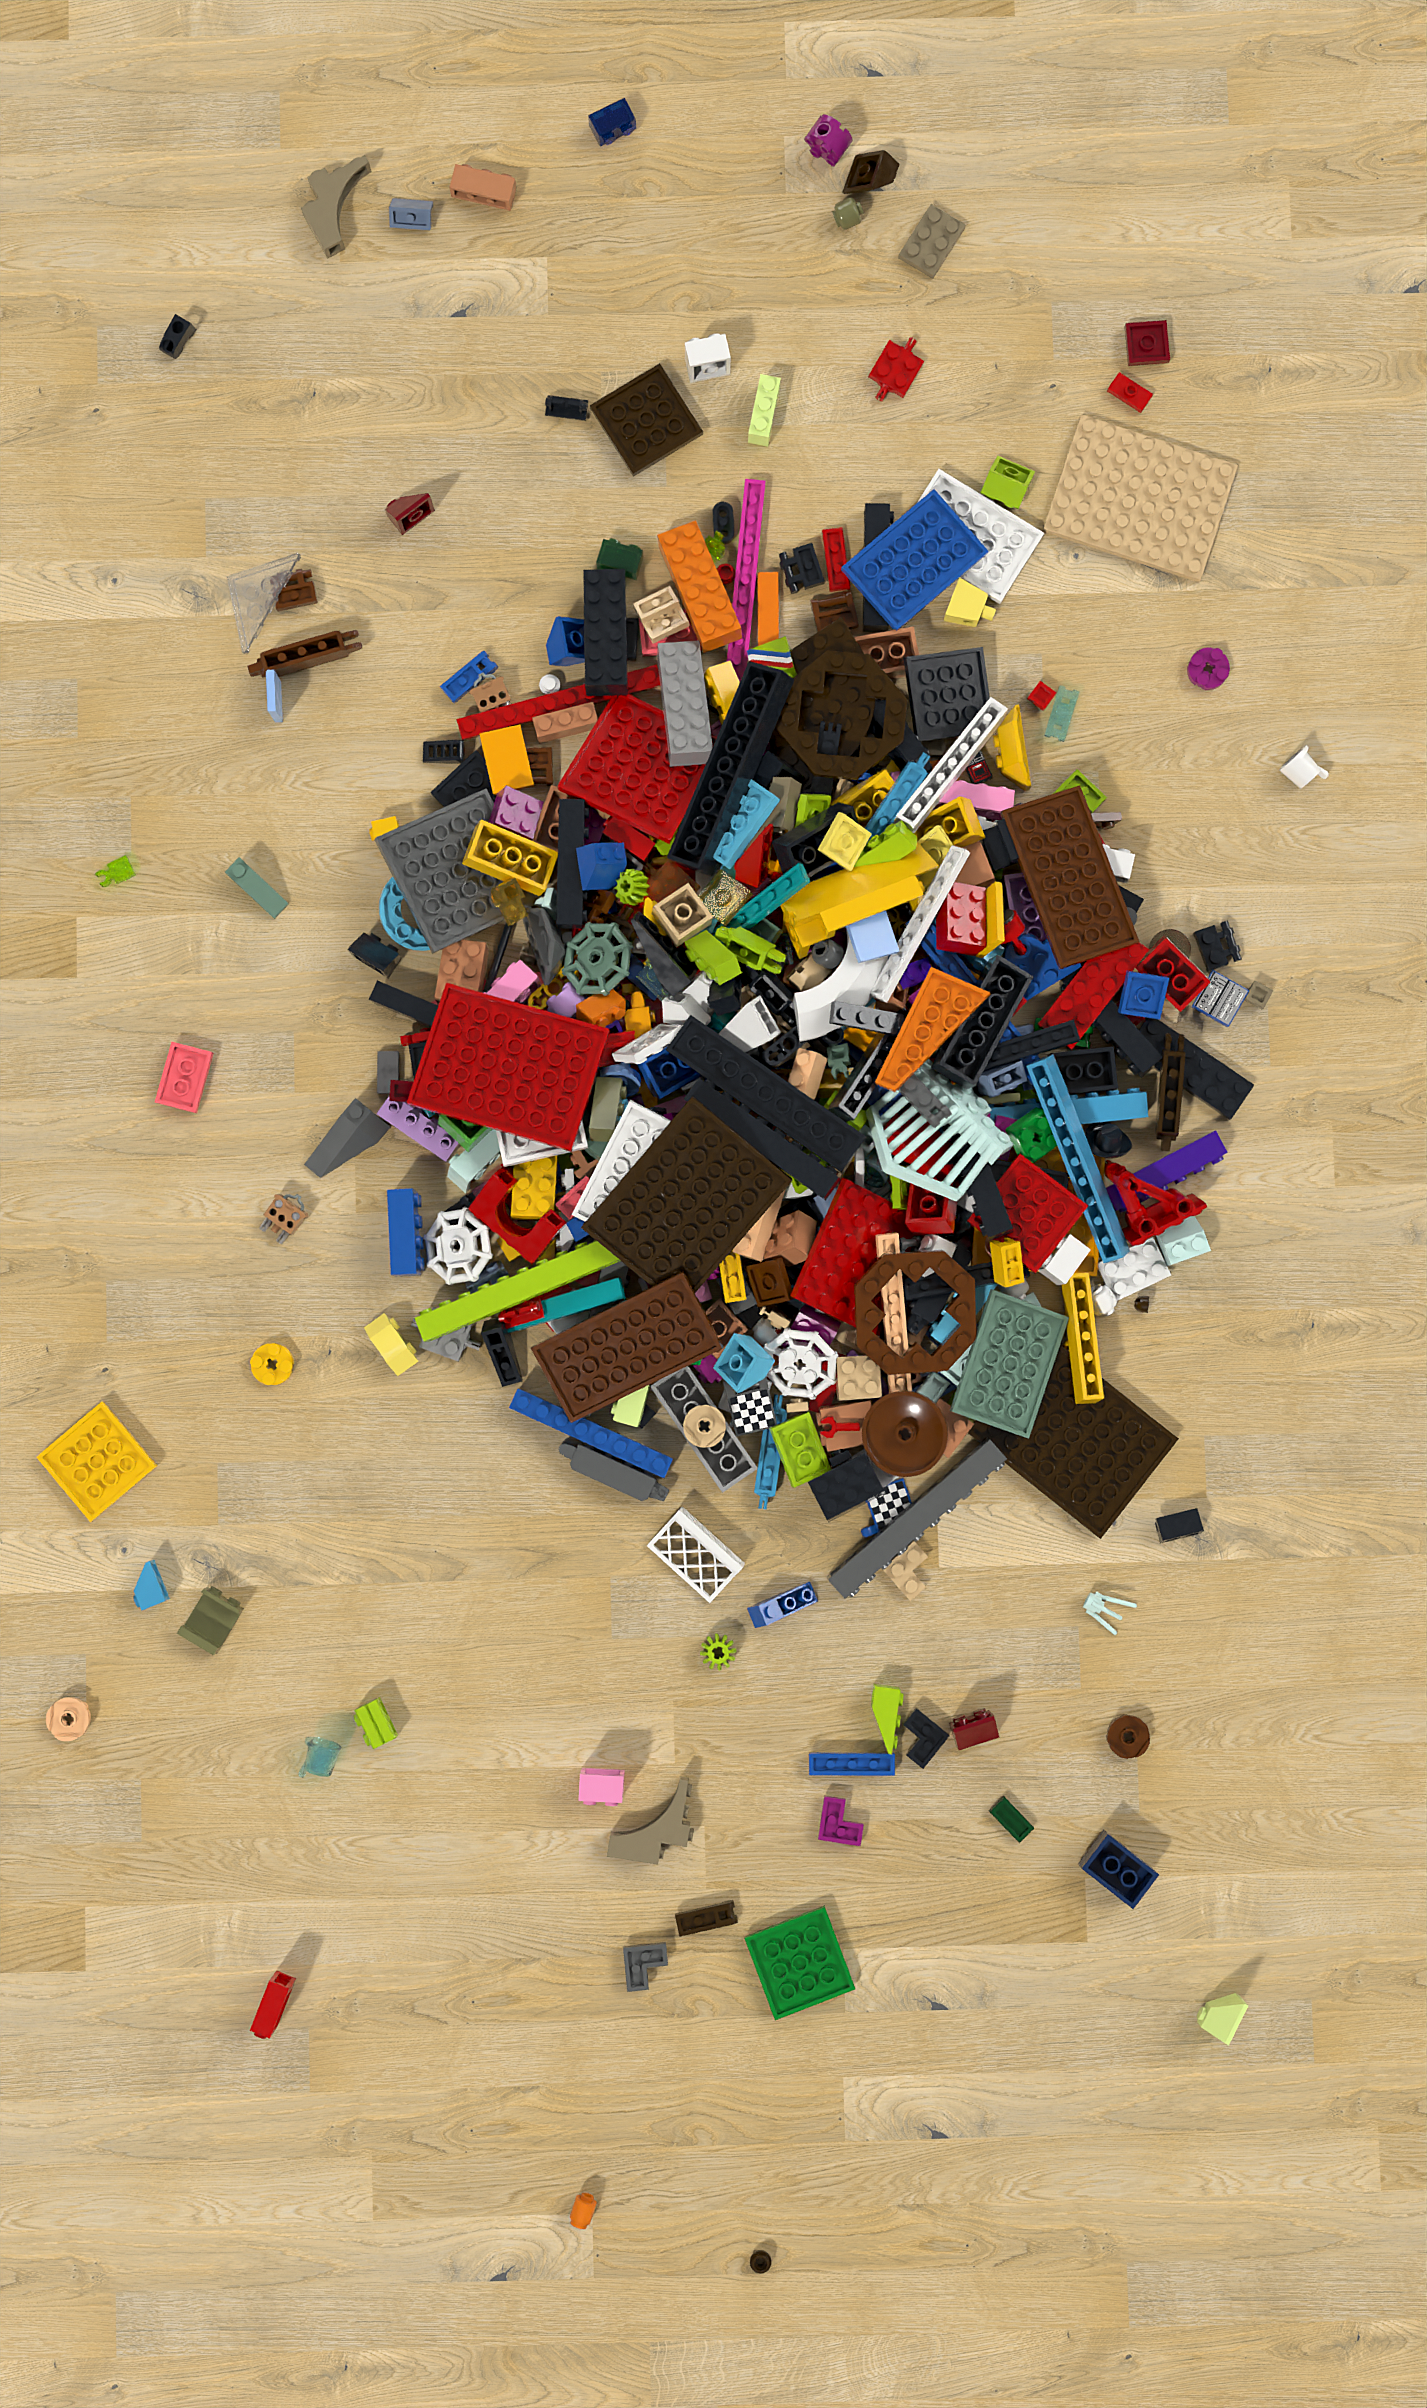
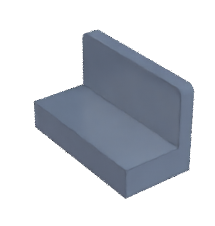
M393 198L389 206L390 227L431 230L433 201Z

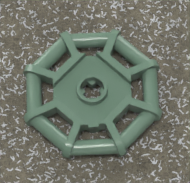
M588 922L574 938L565 944L567 948L562 974L566 975L579 995L603 994L607 996L621 980L630 974L628 971L633 943L627 940L615 922L611 924H592ZM595 932H605L601 938H597L594 935ZM613 935L620 945L614 946L610 941ZM588 936V938L578 947L577 945ZM576 950L578 959L575 960V963L573 964L574 952ZM622 952L621 967H618V953ZM596 954L598 956L600 955L599 961L593 963V961L595 960L594 956ZM576 970L582 974L581 980L575 975L574 972ZM614 970L618 971V972L606 983L605 978H606L609 974H611ZM589 980H595L599 982V986H590L587 984Z

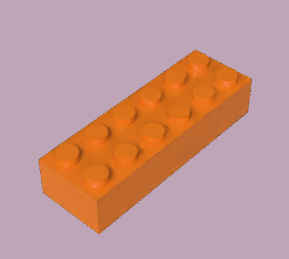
M696 520L658 534L659 549L695 635L700 642L703 653L742 639L740 623Z

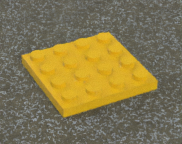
M104 1401L100 1402L36 1457L90 1522H93L157 1467V1464Z

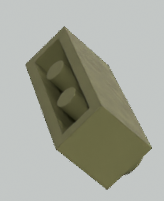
M597 1077L589 1125L591 1141L609 1142L620 1121V1116L622 1117L624 1113L622 1100L627 1097V1087H623L622 1078Z

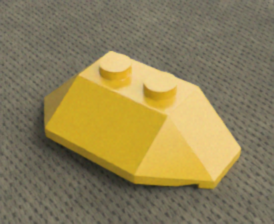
M1018 704L1012 708L997 728L995 735H993L994 748L997 747L998 749L996 765L997 768L1001 769V774L1022 790L1029 791L1032 785L1020 706Z

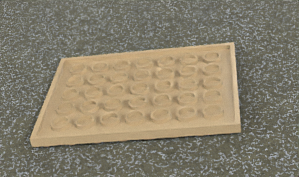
M1081 414L1042 532L1200 582L1238 465Z

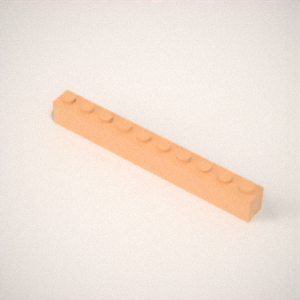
M799 1048L788 1082L815 1100L828 1059L817 1052ZM787 1134L784 1138L790 1143L794 1140ZM785 1190L733 1249L734 1253L760 1262L763 1261L766 1252L765 1248L770 1239Z

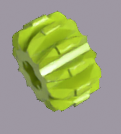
M626 869V872H620V878L615 879L617 886L614 889L618 890L616 897L620 898V902L629 905H638V903L644 902V896L648 895L646 890L650 887L646 884L648 878L644 876L643 872L635 869Z
M715 1633V1641L708 1636L707 1641L710 1644H701L707 1650L700 1651V1655H708L704 1658L703 1663L706 1664L711 1660L710 1669H713L716 1663L720 1671L722 1670L721 1663H724L728 1668L730 1665L727 1659L735 1660V1657L729 1653H735L736 1648H728L734 1642L730 1640L725 1643L727 1639L725 1634L722 1640H719V1634ZM718 1646L722 1647L724 1654L722 1656L719 1654V1657H715L713 1649H717Z

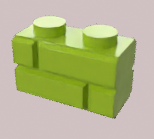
M380 1697L354 1710L356 1713L353 1715L358 1727L362 1726L365 1732L363 1738L367 1746L371 1745L375 1749L397 1738V1731Z

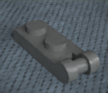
M915 1074L898 1089L907 1101L934 1128L940 1125L942 1119H947L952 1115L950 1109ZM937 1109L938 1112L935 1115L931 1113Z

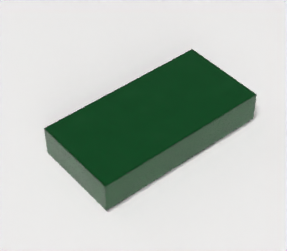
M1005 1796L989 1810L1019 1843L1034 1829L1031 1823Z

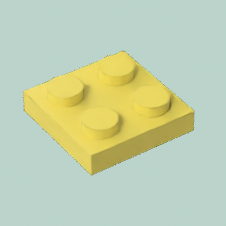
M838 812L818 850L846 870L851 871L872 833L845 814Z

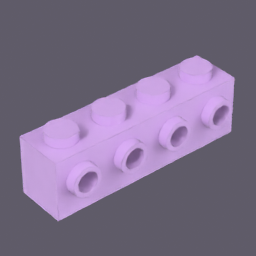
M388 1097L377 1112V1115L449 1163L461 1145L441 1128L438 1120L434 1117L429 1120L424 1116L425 1111L421 1108H412L407 1102L389 1101Z

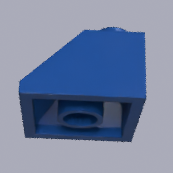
M560 616L555 618L546 643L549 665L565 667L585 663L584 619Z

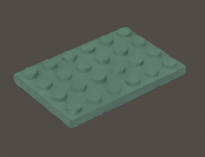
M990 1289L976 1331V1339L969 1351L950 1411L1029 1438L1069 1317Z

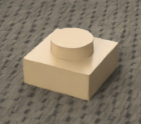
M803 1398L790 1399V1404H786L787 1413L808 1411V1402H803Z

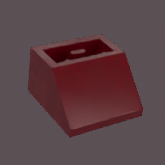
M985 1708L973 1711V1715L965 1717V1715L954 1717L953 1722L949 1723L959 1751L1000 1738L995 1717L990 1710L986 1711Z

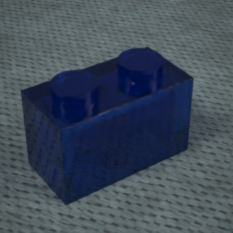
M625 98L588 115L589 127L600 147L613 143L623 135L628 136L636 129V118Z

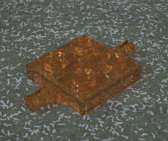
M670 859L657 870L649 862L642 868L651 876L646 883L650 886L646 890L647 896L657 903L689 883L695 893L701 888L696 881Z

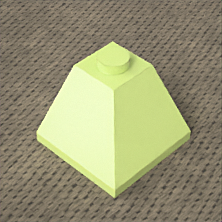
M1236 1993L1206 2002L1205 2006L1201 2007L1197 2013V2023L1201 2028L1229 2045L1248 2005Z

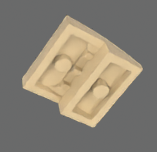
M670 586L633 603L635 611L653 644L690 626L686 615L680 607L679 600Z

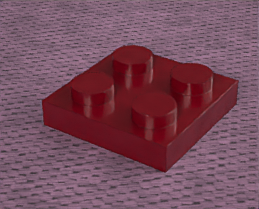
M1167 320L1125 323L1128 366L1165 364L1170 362Z

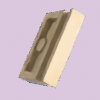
M768 1305L763 1306L759 1313L760 1315L763 1313L767 1314V1319L771 1320L770 1324L778 1329L782 1327L786 1329L792 1317H789L775 1306L773 1308Z

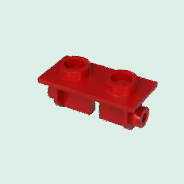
M540 1297L525 1301L498 1314L499 1321H504L506 1329L545 1317Z

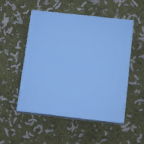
M267 670V711L275 722H283L281 680L275 670Z
M886 911L846 926L858 963L899 952Z

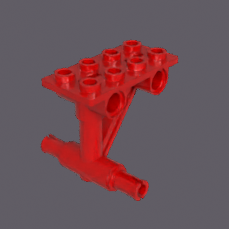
M1105 1160V1176L1117 1186L1127 1208L1125 1221L1128 1226L1123 1228L1122 1231L1126 1241L1132 1246L1145 1243L1146 1239L1151 1236L1160 1235L1165 1232V1229L1183 1223L1184 1219L1199 1215L1203 1209L1207 1208V1204L1193 1193L1185 1196L1175 1188L1163 1190L1135 1177L1125 1166ZM1135 1190L1160 1201L1145 1208L1140 1203Z

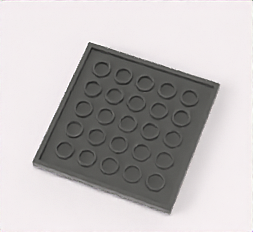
M487 789L374 839L432 954L523 912L524 908L536 906L535 901L541 898V895L537 896L462 864L475 826L480 820L489 823L494 803Z

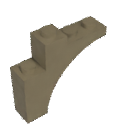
M365 155L354 158L344 167L336 168L331 174H328L326 168L315 170L307 177L310 188L317 199L308 201L301 207V210L327 259L345 250L340 235V214L344 201L351 189L358 181L372 172Z
M773 777L769 792L778 797L780 801L743 852L749 848L769 823L773 824L772 841L774 835L782 836L784 833L794 829L801 783L792 777Z
M680 1776L677 1790L671 1802L654 1820L633 1830L611 1831L607 1857L658 1865L659 1859L664 1857L665 1846H662L661 1843L687 1847L688 1841L692 1842L694 1828H690V1822L682 1820L683 1818L687 1819L689 1806L685 1805L686 1797L691 1795L692 1784H688L689 1778Z

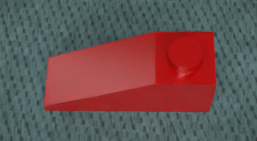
M769 823L741 858L736 860L734 870H736L735 880L756 888L768 877L773 824Z

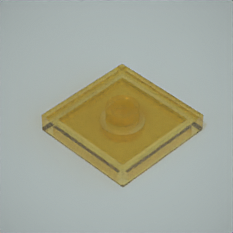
M720 869L699 893L698 897L713 918L723 926H726L753 894Z

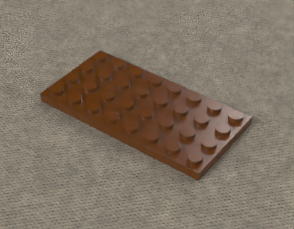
M1080 785L1001 811V817L1005 819L1019 856V865L1059 970L1140 942Z
M683 1271L531 1347L534 1356L571 1423L723 1349V1345Z

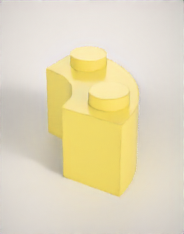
M384 1313L365 1326L364 1329L386 1363L399 1376L418 1362L414 1355L417 1350L411 1342L407 1343L398 1331L400 1326L393 1317L389 1319Z

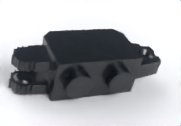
M745 965L742 969L749 975L748 981L750 984L748 986L756 996L760 995L765 1005L775 1015H781L788 1023L794 1025L796 1019L786 1009L790 1005L794 1010V994L773 972L765 968L755 970Z

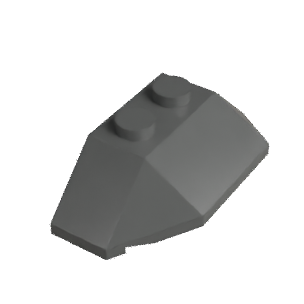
M524 908L523 924L544 985H549L564 966L567 947L565 944H562L560 928L557 929L554 919L544 908Z

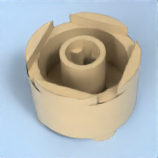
M811 950L806 958L792 969L787 976V980L799 992H803L823 983L837 969H827L817 964L812 958Z

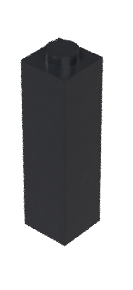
M378 980L369 997V1000L374 1004L429 1027H432L438 1009L436 1004Z

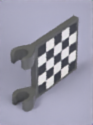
M767 1377L758 1382L759 1388L735 1393L734 1389L726 1381H723L736 1437L769 1429L777 1425Z

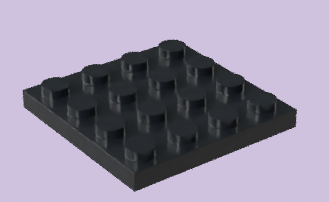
M983 647L903 658L914 734L918 736L919 741L960 736L990 699Z

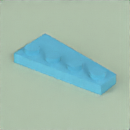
M752 779L748 784L750 789L747 795H743L740 801L742 806L738 814L733 815L730 821L731 828L729 832L724 833L713 856L714 859L729 870L780 801L778 797Z

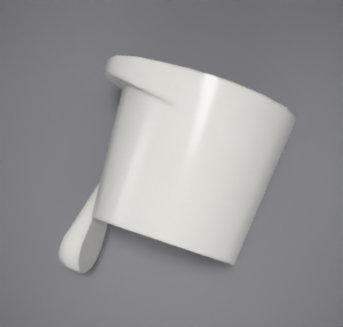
M1307 745L1302 747L1279 769L1300 789L1308 784L1317 774L1323 779L1329 776V773L1319 767L1308 754Z

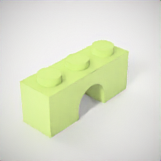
M760 374L748 433V443L768 447L781 378Z

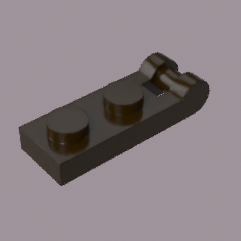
M728 1900L715 1905L675 1913L679 1937L738 1923L737 1915H734L733 1910L735 1908L734 1901ZM725 1911L726 1917L720 1919L719 1912Z

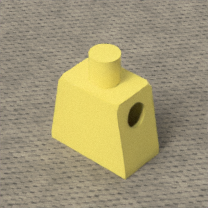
M959 578L944 621L976 627L980 617L992 621L996 609L985 605L988 597L986 592Z

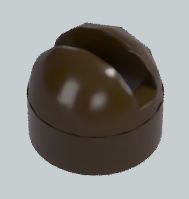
M1149 1296L1137 1297L1134 1301L1135 1309L1138 1312L1148 1313Z

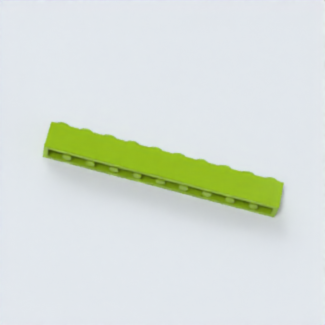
M596 1240L591 1244L584 1242L575 1246L576 1250L568 1253L565 1250L556 1254V1258L548 1261V1259L537 1262L536 1267L532 1269L528 1267L516 1271L517 1275L509 1278V1275L497 1279L498 1283L494 1285L484 1284L478 1287V1291L475 1293L465 1292L459 1295V1299L451 1302V1300H447L438 1304L439 1308L425 1309L419 1312L420 1316L416 1317L415 1321L423 1341L430 1342L618 1263L621 1260Z

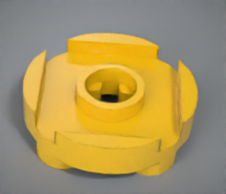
M276 1343L264 1344L254 1352L250 1360L251 1371L259 1382L265 1385H279L290 1378L293 1372L294 1358L285 1346ZM269 1359L272 1361L277 1360L278 1363H276L277 1368L275 1370L273 1368L268 1369Z

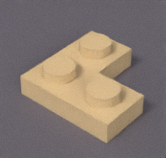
M914 1540L907 1545L908 1549L902 1555L898 1556L897 1554L891 1560L892 1563L884 1569V1572L910 1601L926 1588L914 1574L913 1570L928 1558Z

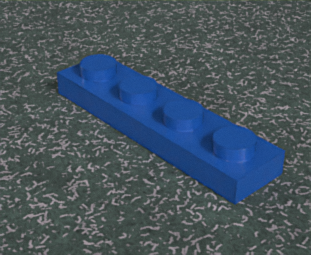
M809 1752V1775L895 1776V1753Z

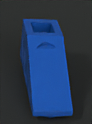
M807 1582L750 1606L747 1610L754 1627L758 1628L776 1622L818 1602L811 1583Z

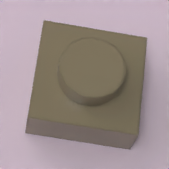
M1254 981L1244 1000L1262 1010L1274 990Z

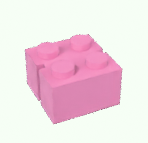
M582 1768L578 1801H583L585 1805H596V1802H605L606 1806H618V1803H622L625 1770Z

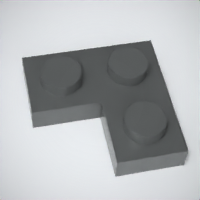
M666 1942L623 1946L627 1992L649 1990L647 1968L668 1966Z

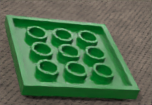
M825 1905L744 1936L775 2021L856 1989Z

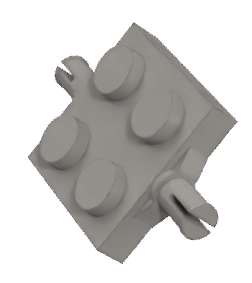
M412 1322L411 1326L418 1328L417 1324ZM471 1324L430 1342H424L421 1339L419 1347L455 1361H460L462 1352L466 1347L479 1351L480 1347L478 1346H481L482 1342L470 1339V1331L473 1325Z

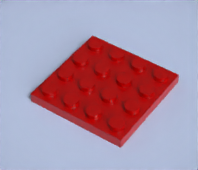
M1019 1154L996 1183L1011 1221L1013 1233L994 1240L1005 1242L1004 1238H1010L1014 1241H1019L1022 1264L1036 1274L1084 1213L1088 1205L1023 1155ZM973 1213L967 1222L981 1232L979 1224H982L980 1216L976 1217Z

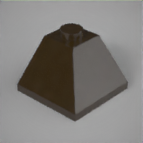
M885 150L855 155L842 193L851 194L870 191L891 184L896 178L900 164Z

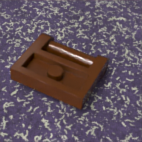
M851 591L831 598L810 600L817 632L840 617L843 618L849 630L859 627ZM843 603L847 604V607L821 613L819 611L820 608Z
M552 747L526 748L531 771L546 770V776H532L534 784L553 785Z

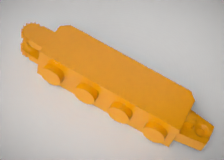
M638 990L632 993V1008H629L624 1016L626 1031L635 1030V1039L653 1029V1023H656L655 1010H651L650 1006H646L644 994ZM630 1063L631 1068L635 1069L641 1076V1085L637 1093H641L645 1108L657 1106L658 1098L652 1096L637 1065Z

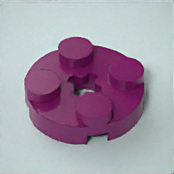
M1211 647L1202 648L1195 652L1187 666L1189 680L1203 690H1214L1220 687L1228 678L1230 671L1229 661L1226 655L1223 654V651L1219 648ZM1206 664L1213 667L1211 674L1203 670Z

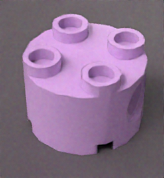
M568 982L563 986L562 992L558 996L553 995L546 1002L548 1005L547 1011L576 1019V1004L589 997L586 994H577L575 987L571 982Z

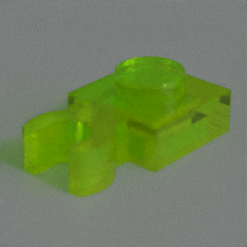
M126 855L108 863L109 870H99L95 873L98 878L103 875L106 876L105 881L100 883L102 887L109 886L112 880L119 884L136 876Z

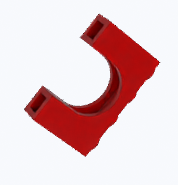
M502 1167L491 1176L468 1209L476 1218L484 1222L491 1231L498 1234L509 1246L520 1253L525 1260L533 1264L543 1255L567 1222L550 1209L540 1218L534 1228H522L513 1223L506 1213L505 1200L518 1180Z

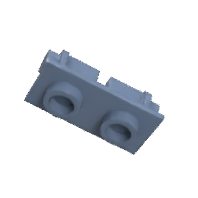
M501 1260L499 1262L494 1261L481 1271L477 1281H466L465 1284L472 1294L478 1291V1287L487 1284L488 1281H491L494 1285L498 1283L497 1279L509 1275V1273L504 1268Z

